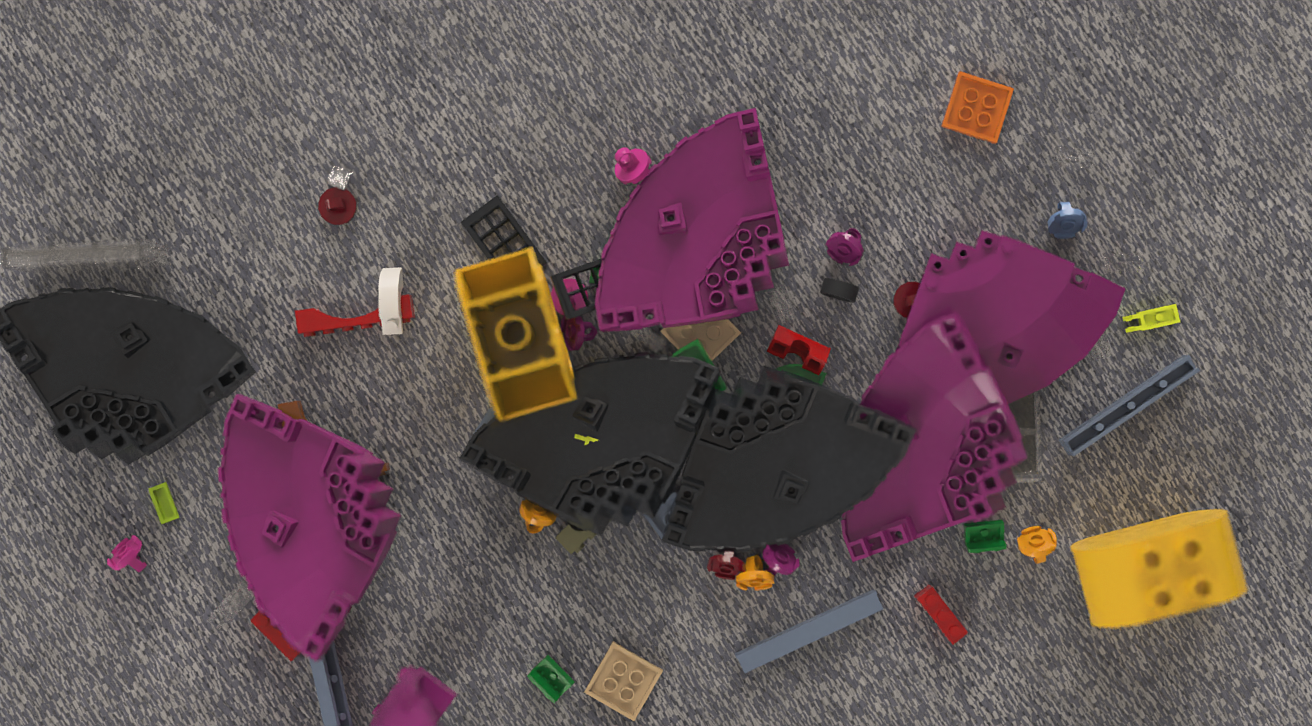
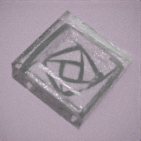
M334 165L326 180L327 184L345 191L352 177V172Z

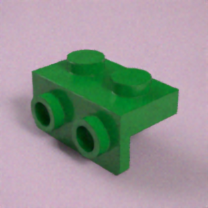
M1003 520L964 523V542L968 552L980 553L1007 549L1004 540Z
M549 655L542 659L527 675L531 682L552 703H555L575 683Z

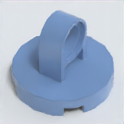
M1059 202L1057 207L1060 211L1054 213L1048 220L1049 233L1054 234L1055 238L1068 239L1075 237V233L1080 230L1081 233L1085 231L1087 227L1085 213L1079 209L1071 208L1070 202Z

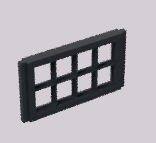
M498 195L461 221L464 228L488 260L494 259L493 253L502 246H505L510 254L514 253L507 243L519 235L526 245L516 252L533 247L539 265L544 266L547 263ZM499 208L506 218L494 226L487 216ZM485 219L491 229L482 236H479L473 226ZM509 221L515 232L504 239L497 229ZM494 232L501 242L489 250L482 240Z
M602 259L550 276L566 320L596 310L595 303L590 305L585 291L595 287L598 288L599 281L594 268L601 266ZM590 270L595 284L583 287L579 274ZM575 276L579 289L568 293L563 279ZM581 293L586 306L574 310L569 296Z

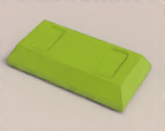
M167 482L148 489L161 525L180 518Z

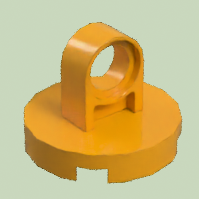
M522 500L519 513L525 520L526 529L529 533H538L544 526L552 525L557 519V516L528 500Z
M1033 526L1021 531V536L1017 538L1019 550L1024 555L1035 557L1033 558L1034 562L1039 564L1046 562V556L1056 549L1057 538L1051 529L1048 528L1047 531L1041 529V526Z
M758 555L747 557L746 572L736 576V586L742 590H748L747 587H754V591L771 588L772 583H775L774 575L763 571V563Z

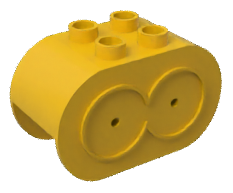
M533 247L456 269L455 278L461 304L486 389L500 421L577 399L574 384L575 377L568 350L558 323L541 264L539 265Z
M1207 509L1180 513L1088 537L1070 546L1071 552L1074 554L1088 607L1089 621L1095 627L1112 628L1142 624L1227 602L1242 596L1248 591L1227 510Z

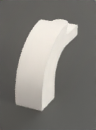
M402 267L383 268L380 274L378 299L383 335L403 333L401 315Z

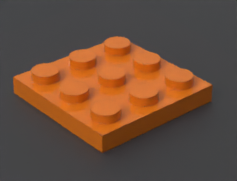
M959 71L941 127L996 144L1014 88Z

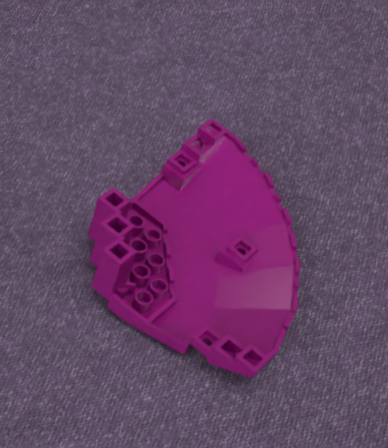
M756 108L727 114L714 121V124L709 127L699 129L698 133L688 138L687 136L684 137L669 154L666 153L664 155V159L649 169L648 175L631 193L630 199L618 213L614 229L611 230V236L601 254L599 284L595 298L599 330L601 332L642 330L645 327L659 324L663 328L720 321L739 317L742 313L759 310L755 292L774 288L771 270L789 266ZM759 160L761 161V163L759 165H755V161ZM674 217V220L668 221V218ZM649 314L653 315V318L651 320L647 319V316Z
M982 230L975 241L974 247L956 242L949 259L931 253L896 351L927 324L953 313H958L978 347L977 350L983 366L990 367L1007 404H1010L1047 387L1085 358L1116 317L1126 288L1093 272L1090 273L1075 268V263L1029 244ZM1081 276L1082 281L1077 282L1075 277ZM1007 353L1012 354V360L1006 359ZM973 358L969 359V363L971 365L974 364Z
M953 313L927 324L913 338L905 342L896 352L892 353L883 364L884 366L881 371L876 374L872 384L867 387L861 397L860 405L874 410L877 409L915 427L916 432L905 457L896 468L893 467L888 473L886 480L881 482L874 490L875 493L864 502L861 501L856 504L851 511L849 509L842 514V535L853 562L972 519L977 521L992 516L1003 510L1006 506L1000 491L1017 483L1011 465L1028 458L1021 442L1022 435L990 367L983 366L977 350L978 347L958 313ZM970 358L974 359L973 365L969 363ZM866 413L860 414V418L866 417ZM898 531L902 533V538L898 537Z
M236 394L224 423L223 436H225L224 448H221L220 452L222 455L221 467H218L219 482L222 483L220 498H223L224 509H221L223 524L227 525L229 532L227 537L231 551L235 552L237 559L236 567L241 577H245L248 583V590H252L256 598L254 601L259 611L265 613L272 620L270 623L281 630L284 634L283 637L293 648L317 662L322 659L345 625V619L351 606L360 603L397 534L395 529L401 515L386 507L393 488L378 480L385 462L373 456V453L304 419L295 420L282 413V410L242 394ZM339 606L342 608L341 612L338 610Z
M412 665L407 669L403 667L396 676L399 679L383 703L381 705L378 704L373 710L372 714L374 716L369 726H437L438 720L458 693L421 666L418 669Z

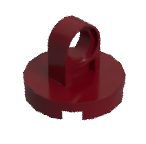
M333 187L321 195L318 202V210L326 222L333 225H344L349 223L356 214L357 202L349 190Z
M916 281L900 285L893 296V305L896 312L908 319L920 283Z
M724 551V555H714L709 558L707 570L715 572L714 576L718 578L735 580L738 574L746 571V565L742 560L733 557L734 551Z

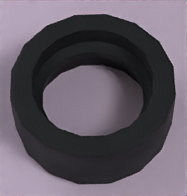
M824 278L820 293L830 298L854 303L859 287L841 280Z

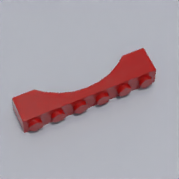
M410 294L401 295L402 323L411 322L410 319L415 318L412 295ZM316 308L295 311L298 334H304V337L316 336L315 332L323 331V335L333 334L335 329H342V332L353 331V327L361 326V329L373 328L372 324L380 323V326H382L379 308L355 318L333 317Z

